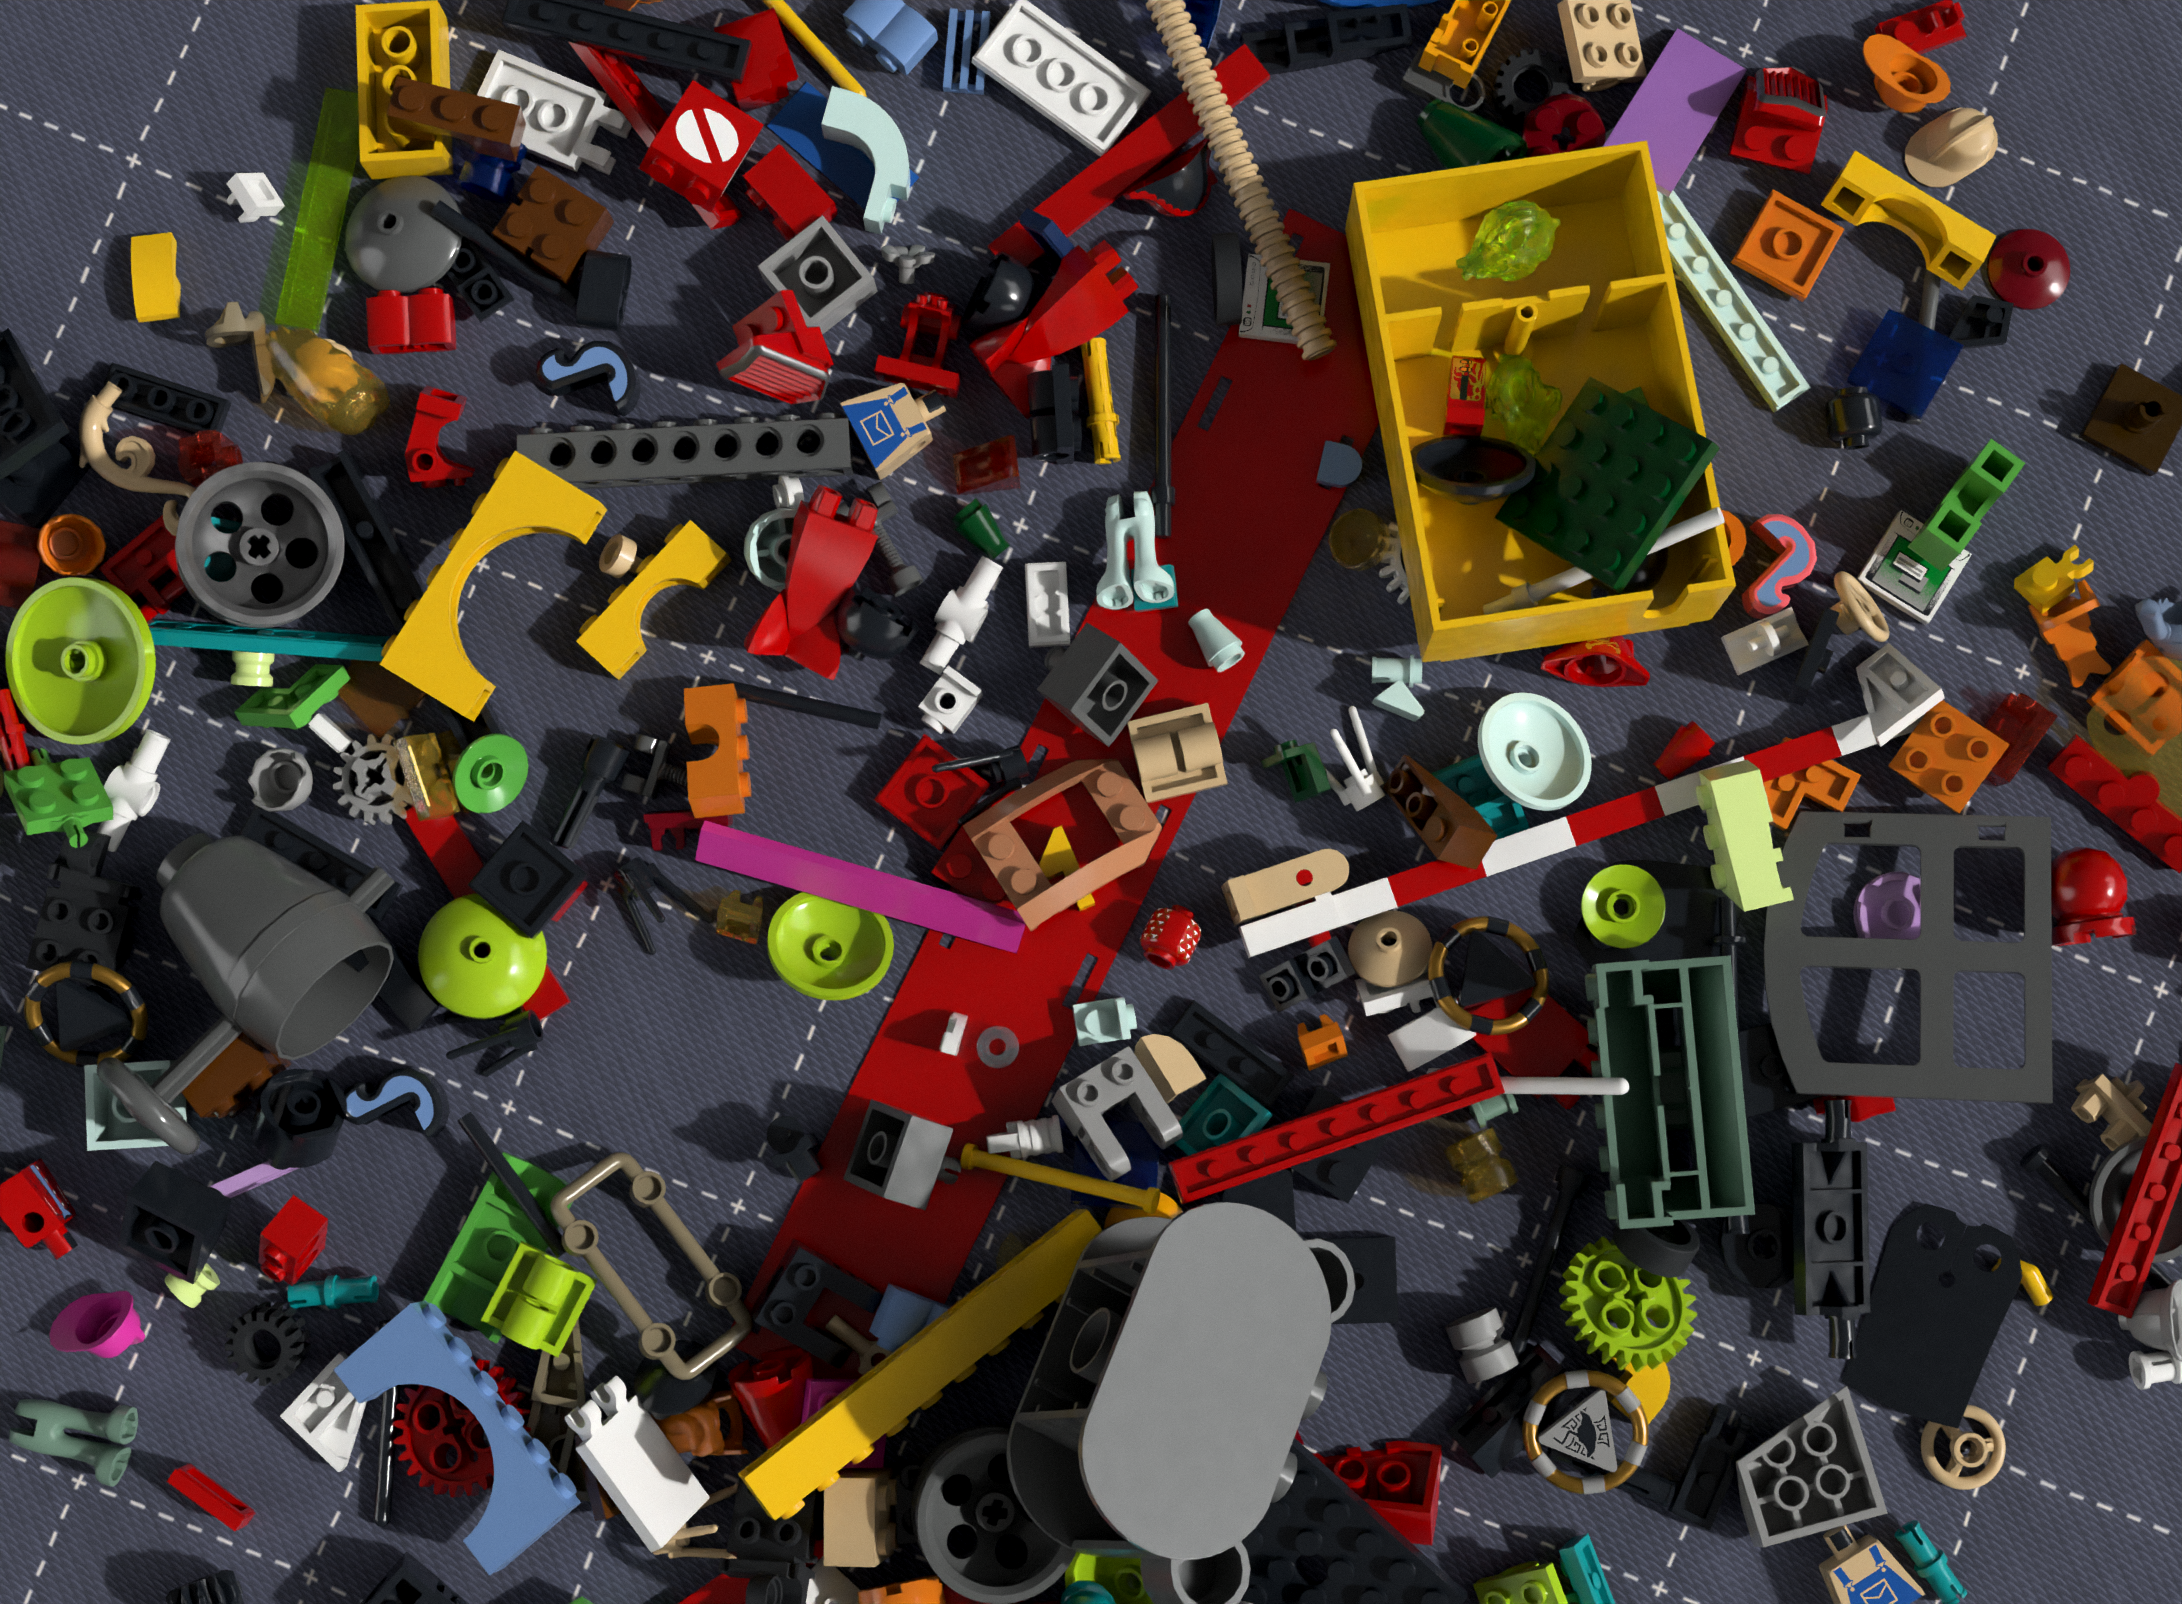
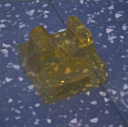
M733 890L727 898H722L719 905L716 933L756 945L761 932L763 898L756 896L753 905H748L740 902L741 891Z

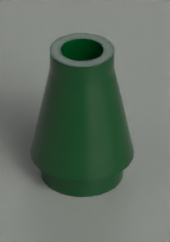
M977 498L951 519L957 526L955 531L985 553L990 560L995 559L1010 546L987 504L982 505Z

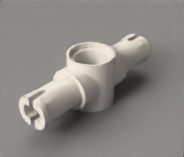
M982 556L965 586H959L957 591L952 589L948 593L934 618V621L937 623L935 629L938 632L926 650L920 664L941 675L959 644L963 645L966 640L969 642L973 640L988 614V609L985 608L988 602L985 600L1003 567Z
M146 730L132 761H126L124 766H117L109 775L104 785V789L113 805V820L101 822L97 833L111 836L108 851H117L131 821L137 820L138 815L141 817L145 816L153 807L159 795L160 784L155 782L158 777L155 771L171 739L153 730Z

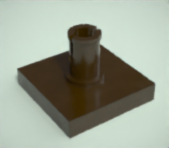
M2121 363L2114 369L2078 437L2143 473L2153 476L2158 472L2182 427V395Z

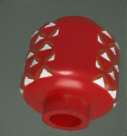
M1180 905L1155 910L1140 937L1141 947L1145 951L1144 957L1152 964L1167 970H1172L1175 966L1187 964L1202 935L1201 928L1194 921V913Z

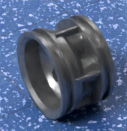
M266 462L243 463L215 473L205 480L190 496L178 522L175 539L176 563L185 587L198 604L210 614L240 627L271 628L300 618L318 605L330 592L343 564L344 532L333 503L326 493L311 479L296 470L279 464ZM270 496L284 497L292 507L291 519L280 526L267 523L261 514L263 501ZM220 504H231L240 510L243 520L241 527L236 532L230 534L222 533L213 526L211 512ZM251 538H254L257 542L260 538L265 539L268 542L265 550L269 556L264 559L260 554L256 559L248 554L251 545L247 541ZM304 539L313 544L317 552L315 563L305 569L295 568L289 564L285 551L290 542ZM217 552L230 555L236 564L234 577L226 582L212 580L206 574L204 567L208 556ZM262 574L276 577L282 585L280 599L271 604L259 602L252 595V581Z

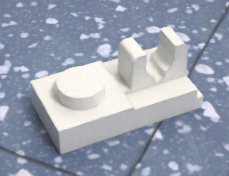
M1428 967L1416 980L1399 987H1380L1368 983L1362 978L1355 980L1366 1016L1388 1013L1395 1008L1406 1006L1407 1003L1410 1004L1414 1013L1421 1012L1419 1001L1429 997H1433L1436 1007L1439 1006L1429 985Z

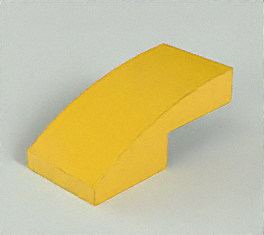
M172 232L131 237L132 288L136 318L139 323L180 318L181 284L176 276L177 242Z

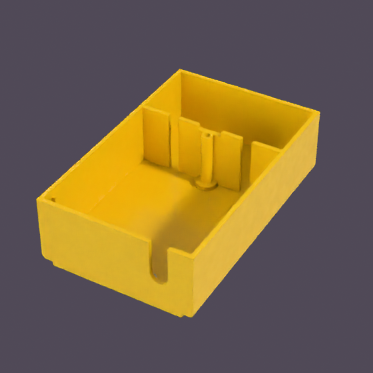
M1647 141L1354 183L1345 232L1421 661L1432 662L1440 660L1445 662L1688 626L1690 623L1712 619L1736 587L1724 523L1668 546L1667 567L1658 584L1651 590L1594 598L1593 591L1596 588L1587 580L1539 600L1536 607L1485 615L1483 605L1511 594L1513 588L1527 582L1533 585L1569 570L1574 566L1494 518L1509 495L1489 502L1465 505L1443 498L1422 487L1415 480L1410 452L1414 447L1423 442L1451 436L1442 434L1452 355L1486 358L1484 388H1486L1485 416L1481 436L1497 438L1519 445L1530 452L1534 458L1589 377L1604 383L1620 393H1625L1640 386L1651 409L1706 438ZM1711 462L1666 528L1713 508H1720Z

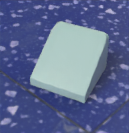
M1400 680L1376 696L1371 702L1380 708L1414 722L1424 714V709L1404 682Z

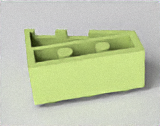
M1744 760L1699 771L1701 785L1696 786V795L1700 808L1706 810L1708 825L1703 827V833L1708 849L1714 852L1716 864L1711 865L1710 869L1716 889L1722 890L1744 912L1794 900L1791 887L1786 888L1781 884L1776 862L1783 861V856L1780 848L1773 849L1769 822H1772L1773 818L1760 769L1750 761Z

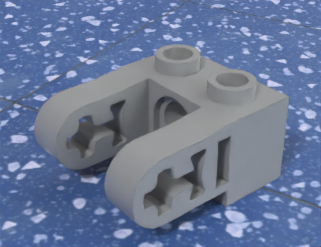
M1129 1046L1060 1087L1051 1101L1074 1137L1078 1136L1101 1173L1111 1182L1130 1171L1131 1165L1125 1151L1102 1117L1107 1111L1119 1104L1124 1107L1129 1103L1151 1138L1162 1149L1167 1148L1183 1137L1178 1120Z

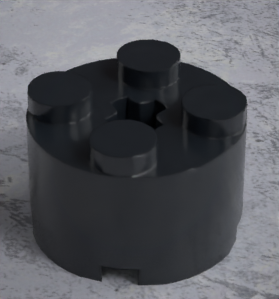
M290 1069L274 1075L268 1081L258 1101L251 1125V1135L255 1146L267 1158L270 1166L279 1170H285L289 1167L305 1168L319 1164L332 1155L347 1110L345 1095L333 1080L327 1077L326 1081L315 1077L313 1076L314 1071Z

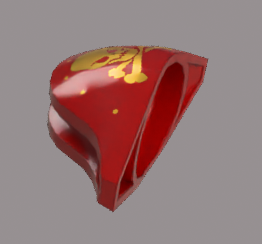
M1622 635L1566 643L1558 650L1547 654L1540 666V669L1572 683L1593 687L1646 686L1650 679L1649 672L1634 658L1633 641L1624 639Z

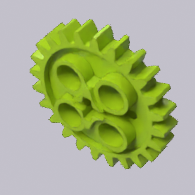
M1604 1236L1594 1245L1589 1242L1580 1253L1578 1252L1569 1262L1571 1266L1562 1275L1567 1281L1559 1288L1561 1294L1568 1296L1560 1305V1309L1572 1312L1573 1315L1565 1324L1566 1326L1579 1327L1580 1331L1574 1337L1575 1341L1585 1338L1590 1341L1587 1348L1588 1354L1599 1349L1602 1351L1603 1364H1606L1612 1357H1615L1619 1370H1623L1631 1361L1634 1370L1640 1372L1647 1364L1653 1370L1663 1361L1668 1363L1677 1355L1676 1352H1680L1687 1345L1685 1339L1694 1332V1328L1689 1323L1697 1317L1695 1311L1687 1308L1696 1300V1297L1684 1294L1683 1292L1691 1283L1689 1279L1678 1280L1677 1277L1667 1278L1654 1275L1638 1267L1620 1252L1613 1239L1609 1243ZM1639 1277L1645 1280L1649 1287L1643 1285ZM1599 1278L1605 1280L1610 1288L1604 1286ZM1647 1317L1656 1323L1657 1328L1648 1322ZM1607 1318L1613 1320L1616 1323L1617 1328L1611 1326Z

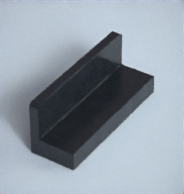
M1538 1343L1518 1362L1517 1366L1510 1369L1447 1431L1490 1478L1495 1477L1524 1448L1522 1425L1530 1399L1546 1382L1566 1372ZM1581 1388L1566 1389L1548 1402L1538 1425V1434L1581 1393Z

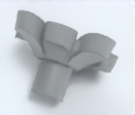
M890 245L881 248L882 257L899 267L898 282L903 284H913L915 282V268L922 264L933 263L935 253L924 252L925 246L912 245L910 250L904 246L893 247Z

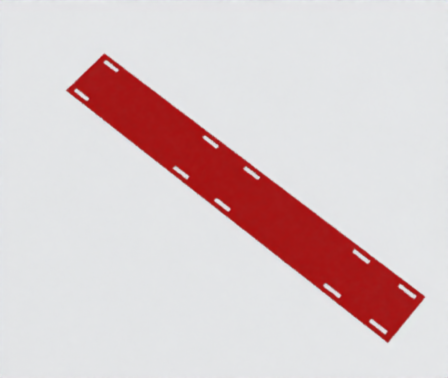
M1290 208L1282 222L1285 226L1282 232L1283 234H1288L1290 238L1293 233L1304 237L1295 257L1299 258V260L1330 263L1324 311L1327 321L1324 326L1331 329L1332 333L1329 337L1331 340H1336L1337 346L1327 355L1308 361L1303 360L1301 355L1304 353L1303 348L1299 349L1296 344L1238 337L1240 325L1230 326L1171 445V486L1175 487V506L1171 507V538H1155V553L1159 566L1168 564L1174 566L1178 607L1136 612L1133 601L1126 608L1112 610L1100 606L1096 596L1077 633L1078 635L1085 624L1089 623L1121 642L1159 680L1129 721L1208 703L1220 744L1347 488L1331 486L1330 490L1319 486V483H1316L1325 441L1339 443L1342 436L1345 435L1354 440L1351 447L1362 458L1379 423L1346 235ZM1223 376L1233 382L1209 430L1206 431L1197 427ZM1154 479V481H1153L1151 487H1154V486H1155V479ZM1150 487V489H1149V491H1148V494H1149L1150 498H1151V487ZM1134 539L1127 543L1129 570L1135 569ZM1203 609H1209L1215 618L1242 641L1241 648L1245 652L1244 656L1235 665L1222 672H1217L1214 666H1208L1194 631L1188 624L1189 620ZM1045 698L1020 747L1027 766L1038 744L1049 749L1034 781L1076 760L1117 759L1144 798L1127 724L1110 747L1076 727ZM1082 782L1057 793L1010 821L1013 827L1045 848L1054 828L1062 825L1080 868L1123 845ZM1015 791L1008 793L1006 796H1004L999 801L994 803L991 807H993L1003 799L1007 798L1008 796L1012 795ZM1197 792L1148 803L1154 815H1156L1161 804L1172 809L1145 862L1146 864L1123 874L1092 892L1091 895L1095 901L1094 906L1079 911L1075 903L1062 912L1051 916L1039 924L1033 931H1030L1028 926L1025 925L1017 954L956 936L949 950L939 945L944 932L934 929L929 930L817 1154L824 1169L803 1182L743 1302L749 1311L754 1306L794 1238L872 1284L883 1293H885L888 1283L945 1304L1008 1174L975 1166L971 1170L961 1167L960 1172L945 1168V1171H948V1173L959 1177L952 1185L936 1180L926 1210L883 1198L844 1180L843 1178L870 1101L873 1099L953 1128L945 1156L958 1158L960 1163L963 1149L967 1143L977 1145L978 1150L988 1152L987 1135L1007 1132V1122L1035 1120L1077 1036L1073 1010L1063 1006L1062 1003L1087 953L1097 957L1098 960L1076 1004L1095 1000ZM1061 874L1048 881L1053 886L1064 879L1065 876ZM952 886L950 887V892L963 895L961 892H959ZM1013 903L1008 908L1017 911ZM954 1012L968 1015L957 1056L940 1052L941 1049H939L944 1032L947 1030L949 1017ZM1010 1151L994 1153L1011 1158ZM824 1287L805 1320L836 1337L825 1328L836 1314L867 1340L878 1341L879 1338L869 1331L876 1312L875 1314L868 1312ZM763 1326L758 1334L751 1331L743 1341L735 1346V1348L763 1361L762 1353L785 1347H798ZM852 1350L841 1369L811 1354L813 1378L860 1379L863 1376L858 1372L861 1363L859 1354ZM875 1353L872 1357L873 1365L876 1366L883 1361L886 1355Z

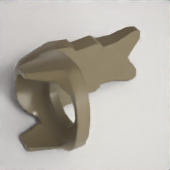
M227 302L220 319L206 330V343L210 347L215 348L251 343L261 404L266 403L275 384L276 371L271 337L266 332L265 318L259 311H251L247 318H244L238 302Z

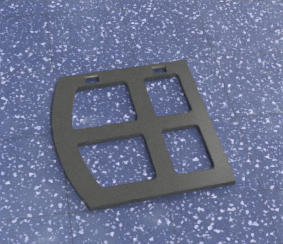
M1800 811L1782 851L1783 861H1779L1777 866L1780 882L1786 888L1791 887L1794 900L1768 906L1763 948L1765 991L1771 1026L1782 1062L1796 1094L2052 1104L2051 817ZM1844 824H1871L1870 837H1844ZM1978 827H2005L2004 841L1979 840ZM1827 845L1906 846L1917 848L1920 852V936L1913 940L1805 936L1801 932L1805 902L1823 848ZM1956 849H2017L2022 852L2024 938L2021 942L1960 941L1955 938L1954 851ZM1806 967L1915 971L1920 978L1919 1062L1916 1065H1885L1824 1061L1811 1029L1804 1001L1800 971ZM1956 973L2018 974L2023 978V1068L1959 1067L1954 1063V975Z

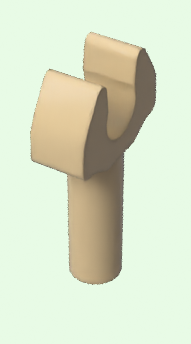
M836 1314L825 1327L859 1354L861 1365L858 1372L862 1375H865L875 1367L872 1363V1357L875 1353H883L886 1357L893 1353L878 1346L877 1341L867 1340Z

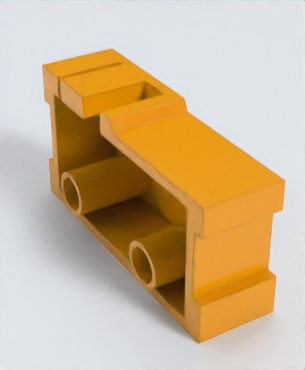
M1455 0L1449 13L1443 14L1438 28L1436 27L1422 54L1418 66L1429 72L1435 70L1453 79V84L1466 89L1511 0Z

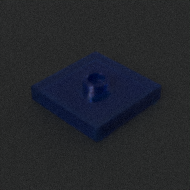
M1889 308L1849 375L1847 383L1854 387H1867L1869 393L1875 394L1880 400L1921 420L1961 354L1964 345Z

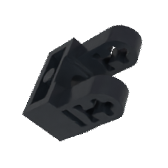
M794 1238L750 1312L756 1323L828 1364L841 1369L852 1349L838 1338L806 1321L807 1315L824 1287L873 1314L878 1309L884 1293Z
M406 1552L360 1604L469 1603L411 1554Z

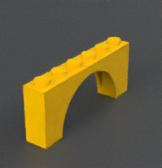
M514 451L510 459L506 457L498 465L494 473L495 483L488 494L482 493L474 503L471 514L474 516L465 529L460 528L453 536L449 544L450 554L443 565L437 564L430 572L426 581L429 587L420 600L415 599L406 610L404 615L406 623L398 636L392 635L385 643L381 652V656L384 658L379 664L473 722L496 686L484 678L473 666L462 646L459 635L458 605L462 589L469 574L476 564L492 549L508 540L523 535L538 533L556 534L574 539L586 545L607 512V509L600 501L517 451Z

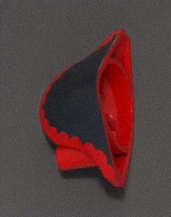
M1204 138L1174 158L1158 171L1123 193L1124 197L1128 200H1142L1160 214L1169 217L1190 216L1198 212L1207 202L1211 186L1218 182L1209 165L1212 151L1208 147L1210 139Z

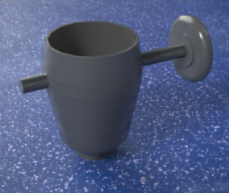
M200 833L190 836L179 843L166 856L157 872V882L165 889L159 906V914L169 936L223 1015L152 1085L147 1083L140 1075L134 1073L124 1063L113 1057L104 1058L97 1065L96 1072L101 1082L125 1105L126 1111L146 1129H151L175 1151L183 1155H190L196 1152L200 1146V1137L170 1103L242 1032L276 1056L287 1060H295L308 1056L332 1042L353 1024L375 999L388 978L394 960L392 946L365 913L395 883L382 868L376 865L345 894L283 856L242 835L222 837L214 841L207 834ZM362 949L369 964L358 973L346 958Z

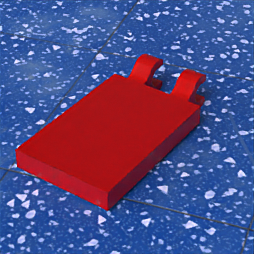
M1532 989L1464 1010L1470 1014L1493 1020L1503 1019L1518 1011L1530 997ZM1548 994L1540 1012L1524 1027L1502 1035L1476 1033L1477 1035L1471 1038L1484 1052H1491L1494 1061L1512 1077H1558L1573 1060L1592 1077L1591 1061H1598V1055L1586 1047L1589 1044L1588 1031ZM1531 1094V1095H1532L1535 1099H1538L1542 1094ZM1550 1094L1566 1110H1570L1581 1098L1575 1094Z

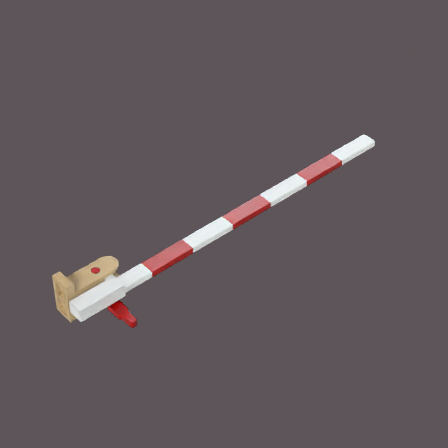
M1869 714L1707 769L1748 760L1760 769L1764 783L1876 745L1877 743L1872 732ZM1925 714L1892 739L1913 732ZM1699 771L1495 840L1477 869L1436 860L1332 896L1331 892L1341 887L1348 879L1349 864L1345 856L1339 851L1322 849L1245 876L1242 875L1227 880L1221 888L1234 926L1293 905L1296 906L1294 909L1238 928L1248 958L1306 938L1311 949L1331 939L1329 931L1697 806L1699 803L1696 795V786L1701 785Z

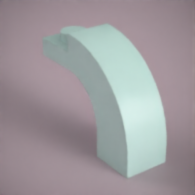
M832 86L821 123L823 136L825 139L858 148L873 163L875 177L863 220L865 231L881 235L884 223H891L894 217L897 199L892 197L908 201L910 169L906 145L893 119L879 105L858 93Z

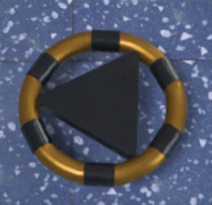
M1479 916L1462 920L1449 927L1435 942L1430 955L1428 978L1435 1001L1452 1021L1468 1031L1484 1035L1511 1033L1529 1024L1542 1009L1549 987L1547 963L1541 948H1539L1534 939L1522 928L1508 920L1491 916ZM1480 932L1507 937L1516 943L1525 953L1533 978ZM1470 934L1457 1004L1452 998L1444 977V963L1447 954L1461 938ZM1532 989L1530 997L1518 1011L1503 1019L1493 1020L1470 1014L1464 1010Z
M81 961L60 963L37 975L26 991L24 1014L29 1031L40 1046L51 1055L77 1067L98 1065L101 1060L107 1057H113L124 1062L136 1054L146 1039L148 1013L144 1000L133 984L122 975L105 966ZM66 978L95 979L110 986L118 993L130 1010L131 1015L112 1005V998L105 989L93 985L82 988ZM54 982H57L56 994L60 1041L55 1038L42 1019L40 1010L41 1000ZM132 1023V1029L122 1044L113 1050L101 1053L75 1049L127 1028Z

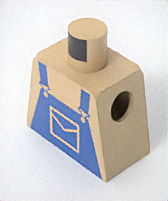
M905 383L895 384L840 403L845 416L849 419L853 431L880 480L887 477L933 441L926 422L946 412L945 406L935 389L913 400Z
M1846 1525L1832 1528L1823 1535L1834 1555L1819 1565V1569L1834 1604H1910L1925 1595L1915 1580L1884 1545L1873 1536L1868 1534L1856 1541Z

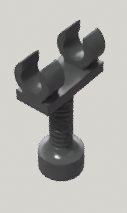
M879 482L868 488L878 508L873 530L878 535L875 546H877L879 553H881L883 560H885L887 567L891 571V577L887 580V584L894 596L898 597L918 587L923 582V578L915 565L906 566L894 544L891 543L890 537L887 536L886 530L883 529L882 522L898 514V511L882 482ZM846 502L839 504L836 513L848 515L850 509Z
M637 734L633 749L655 756L648 780L625 774L621 789L656 799L661 780H669V782L688 787L687 769L676 768V766L672 767V765L668 766L667 760L672 747L670 743Z

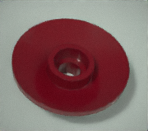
M2022 229L2009 233L1995 245L1988 259L1987 274L1992 289L2002 301L2014 303L2013 307L2018 309L2036 310L2050 305L2062 295L2070 278V262L2065 249L2054 237L2043 231ZM2029 259H2033L2039 264V271L2035 272L2029 269L2027 265Z

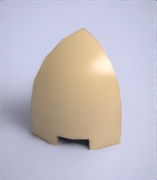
M1158 1034L1143 1036L1135 1045V1056L1167 1104L1175 1100L1174 1098L1178 1094L1189 1088H1194L1206 1079L1188 1050L1169 1036Z

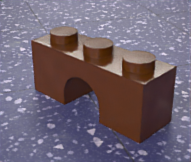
M399 76L396 77L386 114L394 133L430 142H435L437 134L449 135L468 142L474 147L476 153L514 162L517 160L526 126L520 105Z

